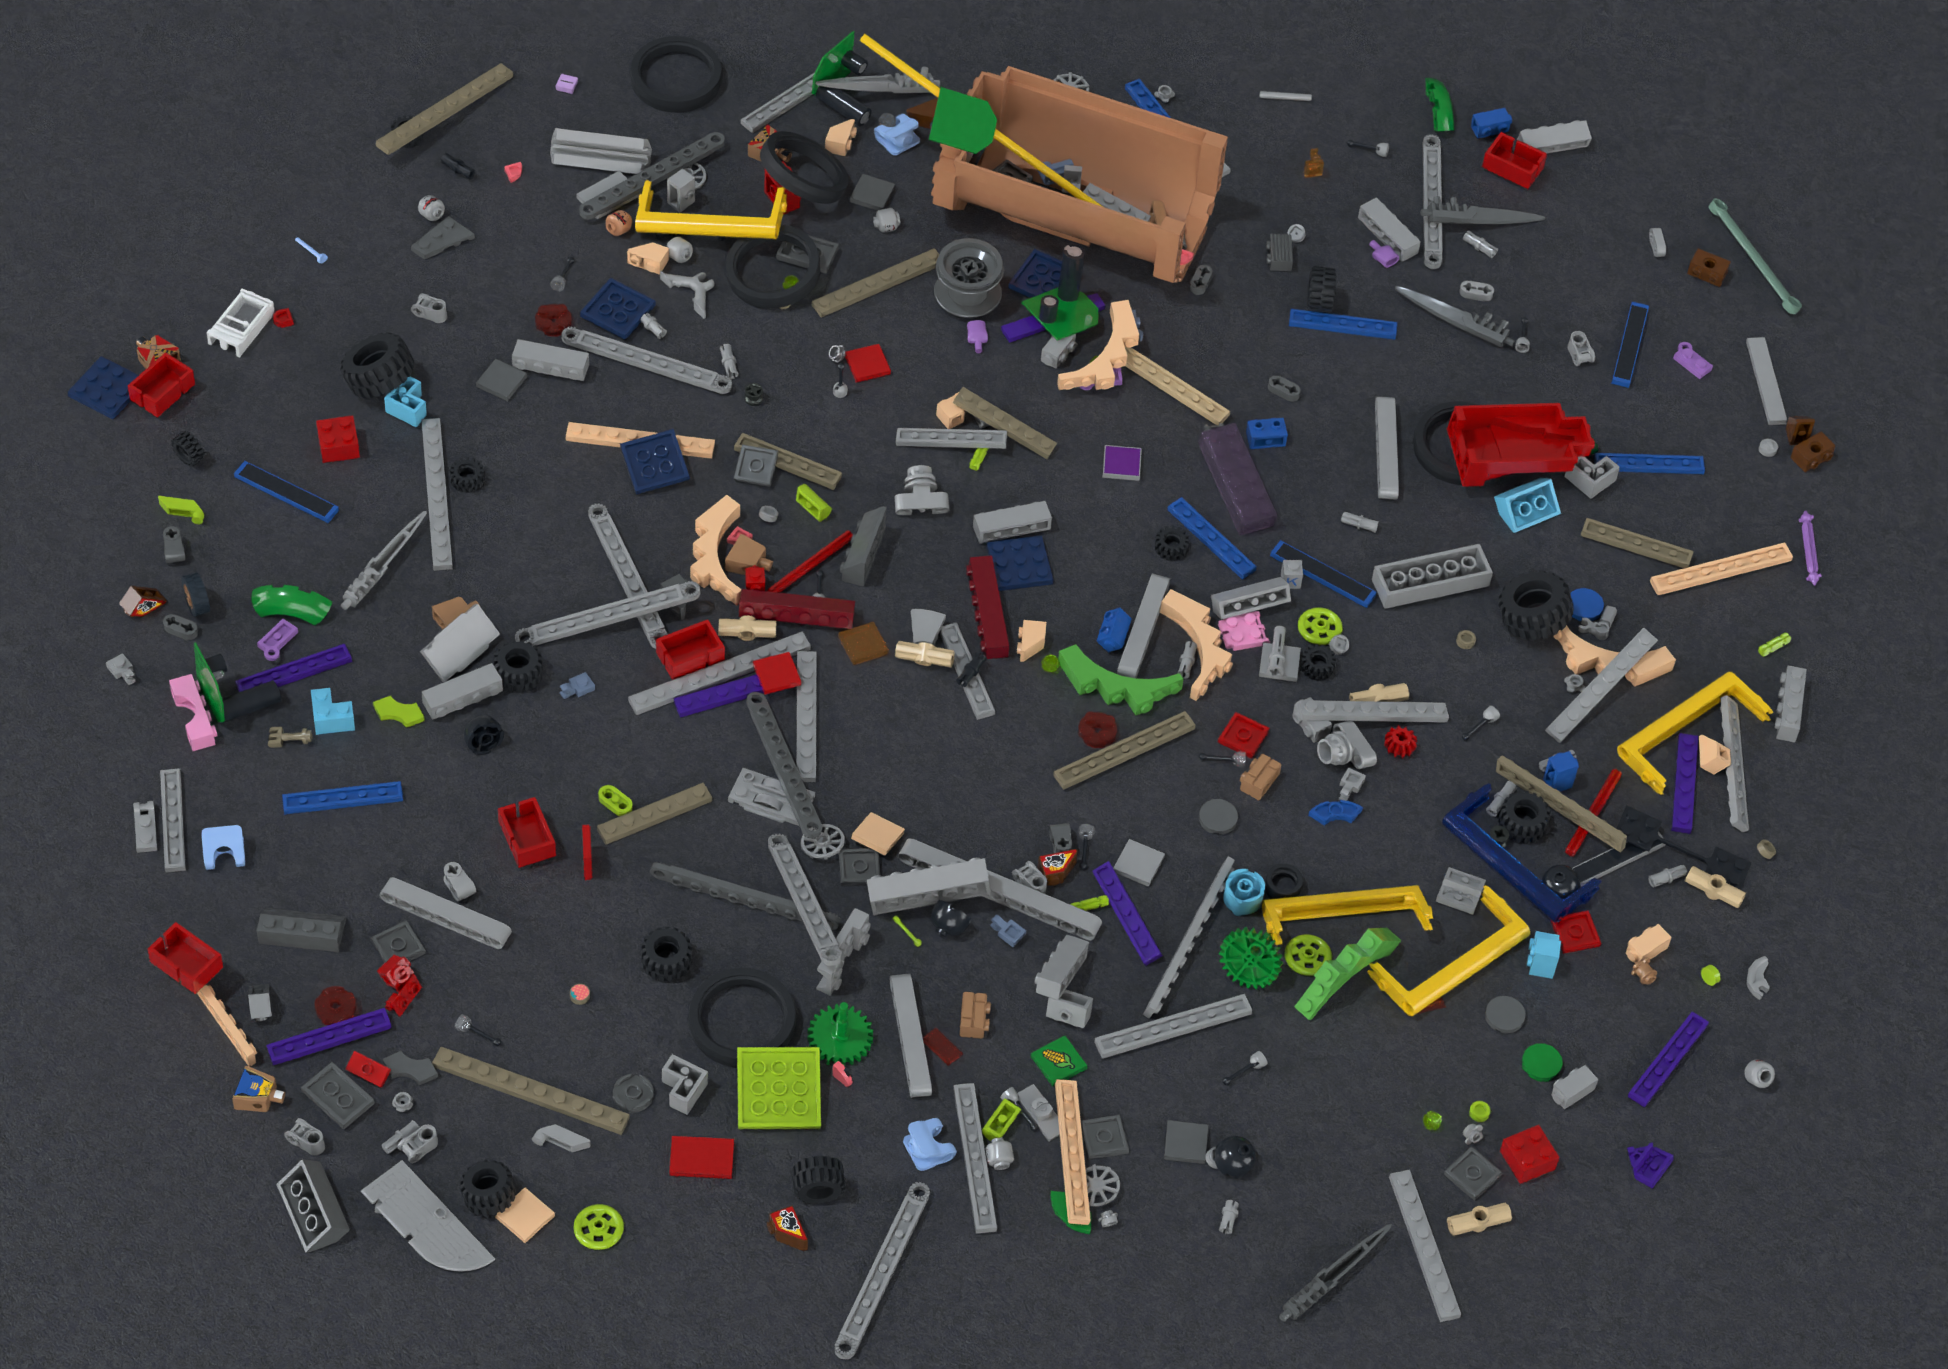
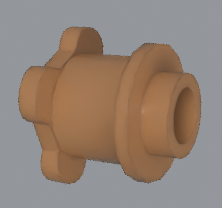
M1649 958L1634 964L1633 971L1631 972L1633 976L1637 975L1640 978L1641 984L1648 985L1656 980L1657 971L1653 970L1649 965Z

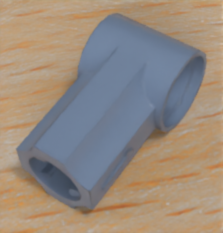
M1071 159L1053 164L1049 161L1042 162L1062 177L1065 165L1074 166ZM1038 171L1045 185L1055 183Z

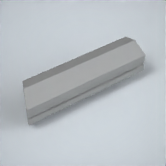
M559 128L554 130L550 150L553 164L638 174L650 166L652 153L648 139Z

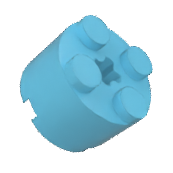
M1248 869L1233 871L1225 883L1223 894L1225 905L1236 916L1256 912L1262 905L1265 882L1258 873L1249 872Z

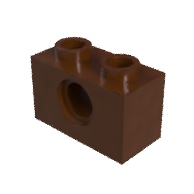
M1698 248L1690 262L1687 274L1720 287L1728 273L1731 261Z
M1821 431L1794 446L1790 458L1806 472L1810 469H1815L1824 461H1829L1834 455L1833 452L1836 445Z

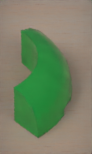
M1425 78L1426 95L1430 102H1433L1435 105L1432 108L1434 131L1454 130L1453 107L1448 90L1439 80Z
M273 585L261 586L253 589L251 597L253 607L261 618L276 614L289 615L303 619L314 626L324 619L332 605L331 600L316 592L311 591V593L300 591L299 587L284 585L283 588H273Z

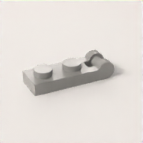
M147 801L145 804H140V802L133 803L137 853L157 851L154 801ZM148 811V814L141 815V812Z

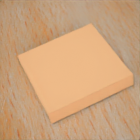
M870 812L852 833L851 839L886 856L902 837L905 829Z
M526 1188L515 1196V1200L511 1202L512 1205L509 1208L506 1207L503 1213L498 1212L495 1215L497 1220L524 1243L555 1217V1213Z

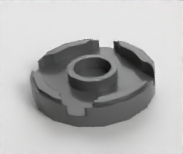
M1212 799L1201 807L1199 822L1207 832L1224 835L1236 827L1238 813L1230 802L1222 799Z
M1498 996L1492 999L1486 1007V1022L1492 1029L1501 1031L1500 1033H1514L1522 1027L1525 1021V1009L1513 997Z
M627 1074L615 1082L613 1100L616 1106L623 1111L629 1113L640 1112L651 1104L653 1100V1086L645 1076Z

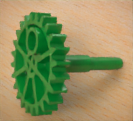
M1247 927L1242 931L1238 928L1235 932L1231 931L1223 940L1224 942L1221 944V951L1219 952L1222 958L1219 961L1225 963L1222 969L1229 970L1227 976H1234L1233 982L1237 979L1240 980L1239 986L1246 983L1248 989L1251 985L1255 989L1259 986L1265 988L1267 984L1271 985L1282 971L1280 967L1283 962L1280 959L1283 955L1277 953L1280 947L1273 946L1275 940H1272L1271 934L1267 933V931L1262 936V930L1256 933L1254 927L1250 932Z
M842 1002L840 1006L836 1004L833 1010L830 1006H827V1012L821 1009L820 1016L814 1015V1021H810V1028H808L807 1034L809 1035L807 1041L810 1042L809 1047H820V1061L826 1058L827 1065L831 1061H834V1064L840 1061L845 1066L846 1062L853 1065L854 1059L860 1062L861 1055L867 1056L866 1050H871V1043H873V1029H870L871 1022H866L867 1016L860 1017L861 1010L855 1013L854 1006L848 1010V1004Z

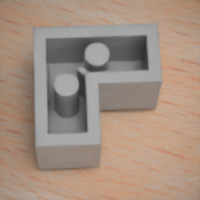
M1607 456L1596 464H1592L1585 457H1578V462L1575 464L1573 471L1566 472L1564 477L1591 499L1616 481L1620 467Z
M672 1054L662 1068V1082L673 1087L669 1094V1106L688 1115L708 1085V1071Z

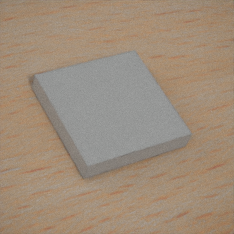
M1263 642L1259 677L1272 678L1267 674V668L1270 664L1268 657L1272 653L1273 646L1271 643ZM1284 645L1283 655L1285 656V663L1282 666L1284 674L1282 677L1272 679L1297 682L1301 648Z
M1129 839L1114 866V870L1121 876L1149 887L1165 857V853Z

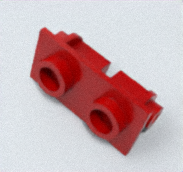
M412 974L406 982L396 989L398 994L393 993L385 1002V1008L388 1011L395 1010L398 1017L403 1014L422 988L415 974Z

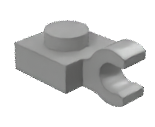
M123 653L106 662L107 668L116 679L123 677L128 685L136 682L132 677L134 676L132 672L133 665Z
M1348 768L1340 781L1339 786L1343 788L1340 792L1339 800L1347 801L1351 791L1358 793L1365 781L1366 775Z

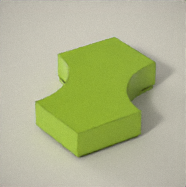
M391 695L373 702V707L382 721L388 719L401 722L406 728L424 721V716L417 703L402 704L395 701Z

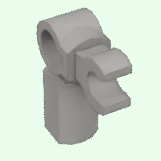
M1607 605L1599 623H1593L1588 618H1582L1581 624L1586 626L1579 625L1578 631L1580 633L1589 632L1599 640L1607 639L1609 628L1617 614V609Z

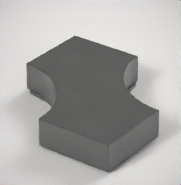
M399 1051L382 1059L383 1064L391 1069L389 1073L391 1078L408 1077L413 1079L418 1085H422L438 1077V1073L429 1058L415 1060Z

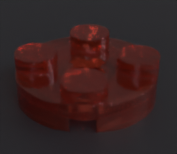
M564 304L541 305L535 315L536 328L539 331H543L547 336H560L565 328L571 327L572 317L570 311L567 310V306Z
M1090 711L1085 714L1079 723L1078 735L1090 747L1103 748L1106 744L1114 742L1116 738L1117 725L1115 718L1111 715ZM1094 728H1100L1102 730H1100L1099 733L1095 732Z
M328 987L315 1000L316 1015L324 1025H331L354 1017L356 1000L353 993L344 990V987ZM333 1003L341 1005L336 1009L331 1008L333 1006Z

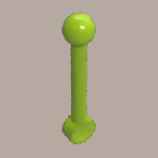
M895 915L893 917L895 923L914 941V945L919 947L922 943L921 940L916 939Z

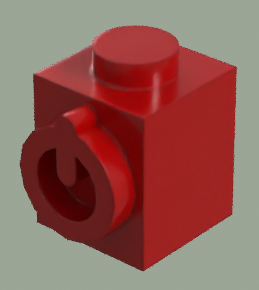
M753 565L752 567L745 568V589L765 591L764 567Z
M393 955L377 970L384 982L395 989L399 988L414 973L410 968L411 963L404 956L399 957Z

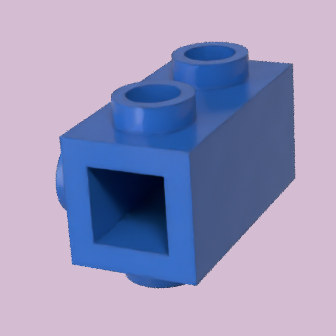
M1505 108L1473 114L1471 128L1477 139L1500 134L1501 132L1506 133L1509 132L1512 117Z
M1121 608L1106 612L1099 630L1097 642L1107 652L1121 649L1125 643L1124 641L1132 618Z

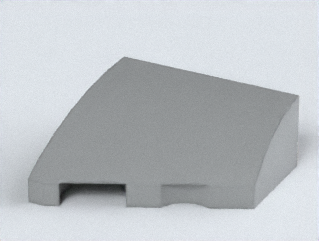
M912 609L913 643L919 644L924 642L935 645L946 615L930 610Z

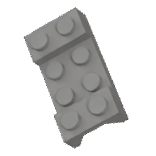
M856 908L853 910L836 937L838 947L842 953V960L835 966L825 965L821 961L817 971L823 975V978L816 987V990L831 996L834 990L839 989L842 983L840 976L845 957H849L853 949L859 951L861 946L866 945L869 940L870 934H868L871 925L869 923V914Z

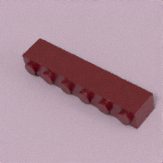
M992 555L970 557L969 565H966V574L971 578L969 580V590L973 591L972 606H976L974 611L975 621H979L977 633L978 637H982V641H980L981 652L985 653L986 659L1008 657L1009 642Z
M742 589L739 617L748 615L755 619L847 629H852L855 601L749 589Z

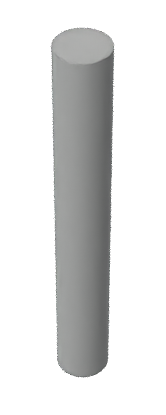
M1260 91L1259 98L1311 101L1312 97L1311 94Z

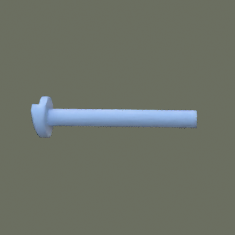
M299 237L295 239L296 242L317 257L318 263H324L327 260L328 256L326 254H319Z

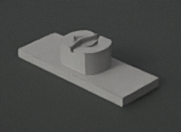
M1033 1084L1018 1092L1019 1103L1034 1123H1037L1038 1128L1046 1139L1050 1142L1059 1137L1058 1116L1036 1086Z

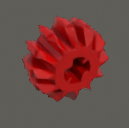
M1399 725L1396 729L1391 727L1385 735L1384 746L1388 748V754L1394 753V757L1400 755L1403 759L1405 755L1410 756L1416 750L1417 736L1414 735L1413 730L1408 731L1407 726L1404 729H1401Z

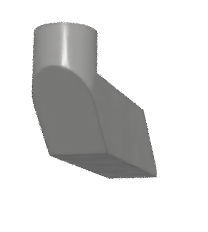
M556 1124L537 1130L532 1138V1141L539 1146H542L546 1140L571 1152L590 1148L589 1139Z

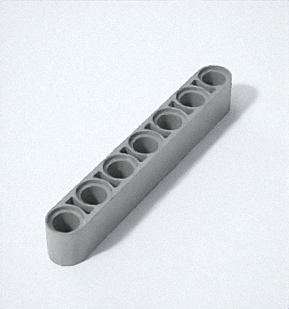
M1376 397L1375 423L1378 498L1397 500L1399 483L1395 398Z
M1152 573L1119 663L1118 675L1137 678L1160 614L1161 602L1169 588L1170 578Z
M394 877L389 878L380 892L381 899L388 904L496 949H501L512 932L510 927L502 922Z
M911 974L890 976V988L910 1097L932 1096L931 1080Z

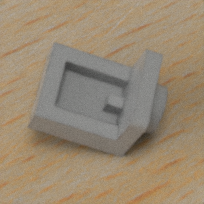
M1065 165L1063 178L1080 189L1082 166ZM1062 188L1063 193H1068L1066 190Z

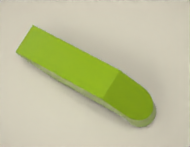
M158 496L159 504L167 514L192 517L193 523H203L204 513L194 500Z

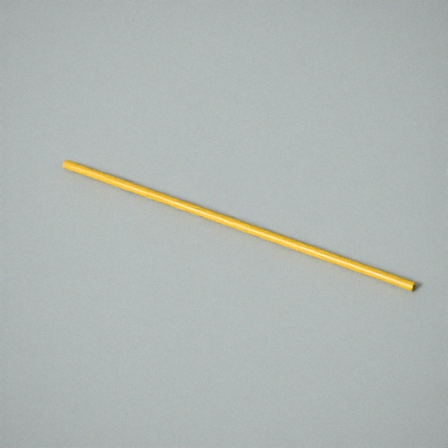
M864 34L860 41L936 97H939L940 88L868 35ZM995 128L993 137L995 140L1075 198L1102 206Z

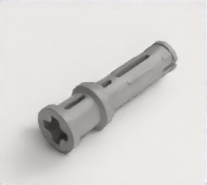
M1276 626L1274 629L1272 653L1268 657L1270 664L1267 668V674L1272 678H1279L1284 674L1282 666L1285 663L1283 649L1286 628L1283 626Z

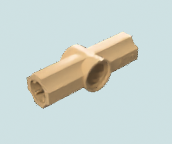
M748 615L742 616L740 619H719L718 636H739L744 641H751L755 637L776 638V621L756 620Z
M898 641L896 645L895 657L899 659L915 661V663L924 666H931L933 664L950 668L954 663V650L937 648L932 644L924 642L914 644Z
M1405 683L1386 687L1383 684H1376L1371 686L1369 690L1350 693L1349 699L1350 701L1399 702L1408 700L1409 692Z
M1694 866L1690 869L1685 879V882L1705 891L1708 898L1712 900L1720 899L1736 908L1740 907L1746 895V892L1726 883L1725 878L1721 875H1710Z
M1506 1202L1490 1207L1477 1206L1470 1212L1448 1217L1449 1232L1453 1236L1470 1231L1482 1232L1489 1226L1509 1222L1512 1220L1511 1209Z

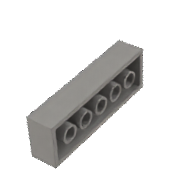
M1480 544L1375 566L1372 582L1384 609L1488 587L1490 586L1493 572Z
M972 858L967 862L954 861L945 866L933 865L923 870L915 868L910 870V872H894L890 876L884 877L877 875L867 880L873 915L933 905L938 900L950 902L991 894L985 858Z

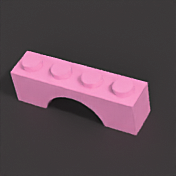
M192 674L169 680L176 706L186 707L195 713L194 718L185 725L192 751L215 745L214 737L217 736L215 726L210 725L212 719L209 710L205 711L204 709L206 702L204 696L199 695L201 689L198 680L194 681Z

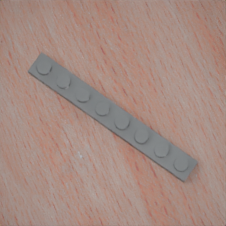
M1643 628L1545 731L1560 744L1658 640Z
M797 651V672L801 679V686H797L796 767L803 782H816V652Z
M1726 695L1721 697L1720 710L1723 720V743L1725 747L1730 749L1731 765L1726 769L1728 777L1727 790L1729 792L1728 804L1731 812L1730 822L1733 827H1736L1743 833L1749 830L1738 704Z
M1299 700L1298 702L1301 720L1447 722L1449 719L1445 703Z
M1245 994L1096 1037L1095 1044L1101 1058H1106L1251 1015L1252 1008Z
M974 1083L954 1085V1097L976 1234L997 1232Z
M1410 1170L1391 1173L1389 1179L1439 1320L1443 1322L1460 1318L1461 1312L1411 1172Z

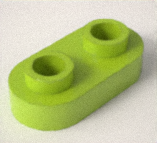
M605 785L599 789L598 798L600 803L617 816L632 812L633 804L631 799L617 788Z

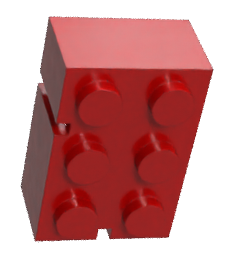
M1501 132L1486 151L1482 168L1529 189L1535 178L1543 170L1547 153L1518 140L1513 154L1512 149L1515 138Z
M165 352L127 385L129 398L143 408L145 406L146 411L158 418L181 397V393L185 394L195 385L193 369Z
M708 619L656 639V653L662 664L665 665V669L672 680L704 669L706 664L712 666L725 661V647Z
M536 797L518 802L519 817L516 816L515 803L498 808V821L518 868L556 856L554 838Z
M177 922L163 933L164 941L163 938L159 937L147 949L152 964L177 982L181 981V984L194 994L200 991L223 968L221 954Z

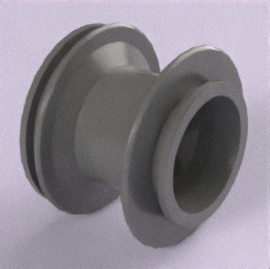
M973 238L955 240L942 249L936 261L938 279L934 286V294L938 304L953 315L967 318L983 316L994 310L1002 297V289L999 282L1004 274L1002 257L997 249L985 241Z

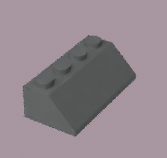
M882 506L866 512L863 519H859L856 528L858 530L857 534H853L851 539L852 547L847 549L845 555L846 562H842L840 567L842 581L864 587L886 530L887 507Z
M265 908L260 914L257 927L259 944L339 952L346 916Z
M302 1159L277 1183V1187L306 1253L338 1242L350 1230L320 1161Z

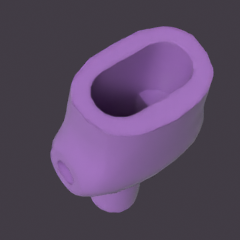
M1375 240L1370 242L1369 245L1375 250L1372 254L1373 258L1384 267L1388 268L1398 262L1399 255L1389 245L1381 247Z
M981 320L970 321L967 324V340L969 343L975 344L976 353H981L982 344L988 341L986 323Z

